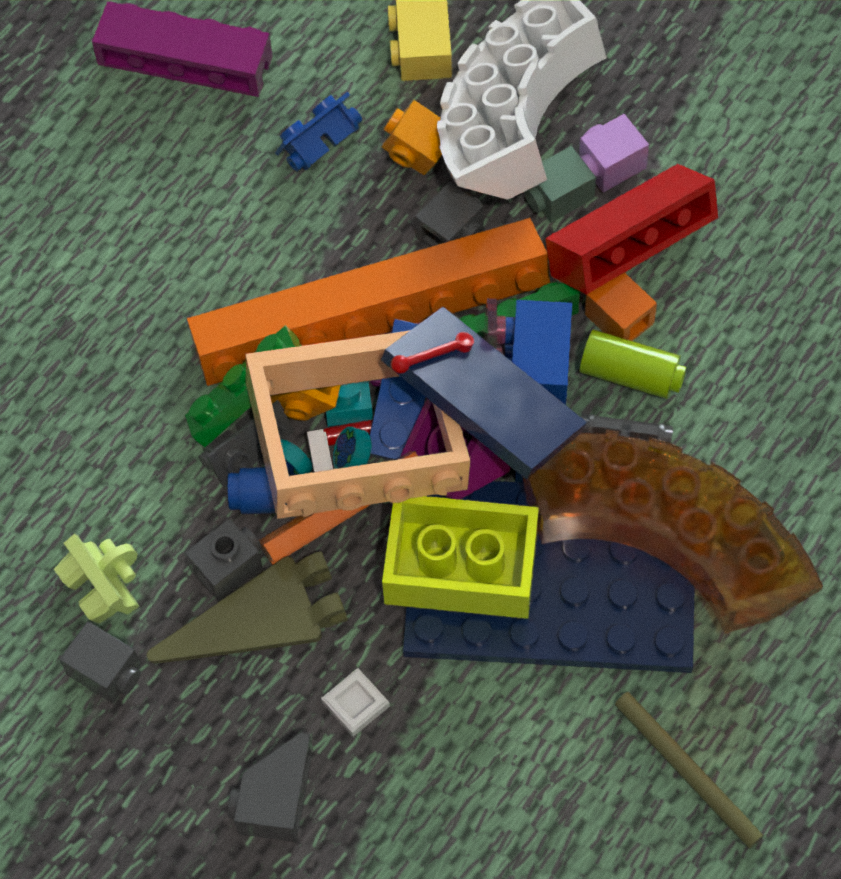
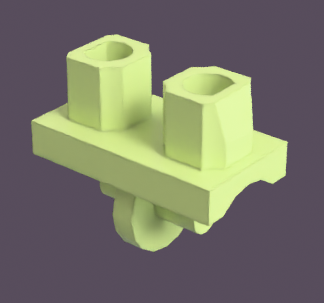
M75 534L64 542L69 553L54 570L68 588L76 590L88 579L95 588L79 601V606L88 619L101 623L117 611L128 615L139 607L124 583H129L136 577L130 566L137 559L138 553L131 544H123L116 547L111 539H106L98 548L92 541L83 543L79 536Z

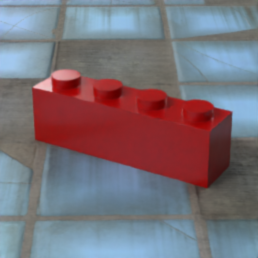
M676 164L546 237L551 277L587 295L718 218L715 179Z

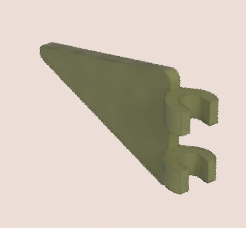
M322 551L303 558L297 564H295L291 557L282 558L152 647L147 652L149 662L156 664L318 642L322 638L320 628H328L348 621L338 592L321 598L312 606L306 593L305 587H312L332 580Z

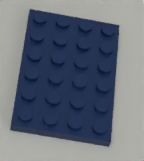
M492 481L460 500L539 507L528 619L406 607L404 657L692 673L696 491ZM438 494L428 496L452 499L448 496Z

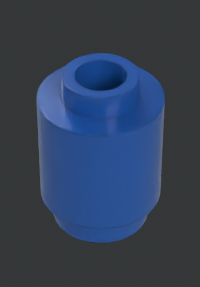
M265 467L240 468L239 473L228 474V504L230 510H241L242 515L276 514Z

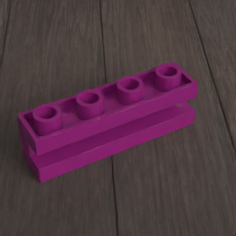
M107 1L92 39L98 65L259 97L264 84L262 71L263 69H269L273 57L270 33L262 32L253 27L241 28L221 24L213 19L201 20L181 16L172 11L160 12L140 8L132 3L120 4Z

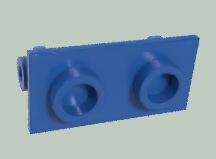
M346 92L337 100L330 95L312 110V113L315 115L312 120L305 125L298 120L288 127L279 136L283 142L275 153L280 155L286 150L290 154L287 157V162L296 172L301 168L307 170L330 150L320 137L325 135L335 147L353 132H356L359 129L358 124L362 121V117L355 108L351 107L348 110L344 105L350 94Z

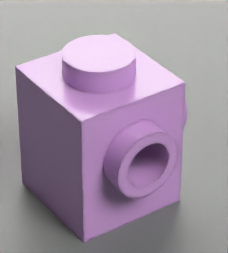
M622 114L604 125L598 124L591 127L580 138L579 156L596 176V185L604 193L646 169L649 144L626 115Z

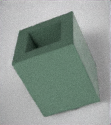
M570 146L542 161L547 181L524 192L531 209L535 213L542 211L549 222L552 223L594 199L596 176L575 149Z

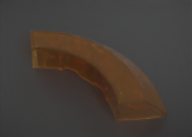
M606 430V434L581 433L527 480L523 477L529 506L539 507L538 533L542 544L571 539H598L617 542L647 552L669 564L697 588L715 613L724 634L771 621L818 593L823 588V584L810 557L794 532L792 534L788 532L773 514L774 509L766 501L760 502L750 491L740 485V479L713 462L708 465L693 456L683 453V448L669 442L649 438V441L619 436V431Z

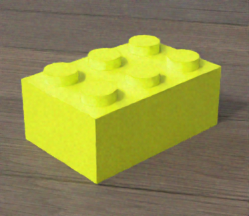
M428 496L410 498L403 502L393 503L382 579L384 604L528 619L539 507Z

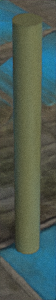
M630 692L624 693L615 702V706L749 849L764 837L757 827Z

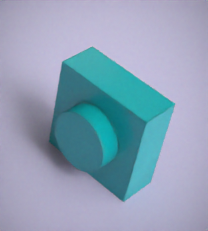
M369 381L340 386L336 407L326 411L328 426L373 420Z

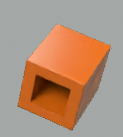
M623 273L586 295L585 315L602 332L633 341L655 323L657 302L626 273Z

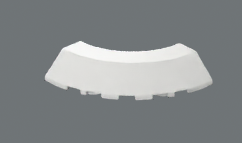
M521 0L514 5L516 12L503 23L495 20L488 26L489 32L486 34V38L479 45L471 44L457 63L459 72L453 82H447L440 102L442 113L440 121H437L441 145L439 147L447 170L457 186L508 200L547 181L535 140L541 118L549 104L568 83L591 66L606 59L597 19L580 0Z

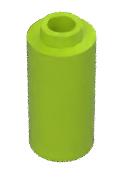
M593 329L584 349L580 373L668 399L671 391L680 392L687 367L679 365L681 355Z

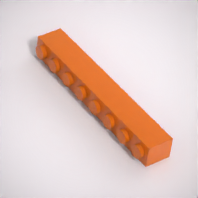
M527 218L187 318V322L206 384L210 386L222 382L225 374L233 366L246 361V354L256 352L258 345L265 337L270 334H276L285 325L297 335L301 346L382 335L392 332L395 319L417 324L423 322L442 307L451 313H456L540 288L550 283L548 254L531 218Z

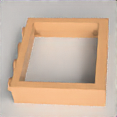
M409 331L246 354V385L277 519L300 515L307 517L313 513L339 509L354 510L364 505L384 502L399 503L410 498L435 494L447 495L448 492L467 490L470 457L461 427L435 404L433 406L447 452L293 476L288 474L270 395L398 377L399 375L383 363L381 358L387 347Z

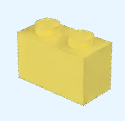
M396 0V5L388 6L389 31H398V40L390 41L392 66H400L401 81L452 78L447 0Z

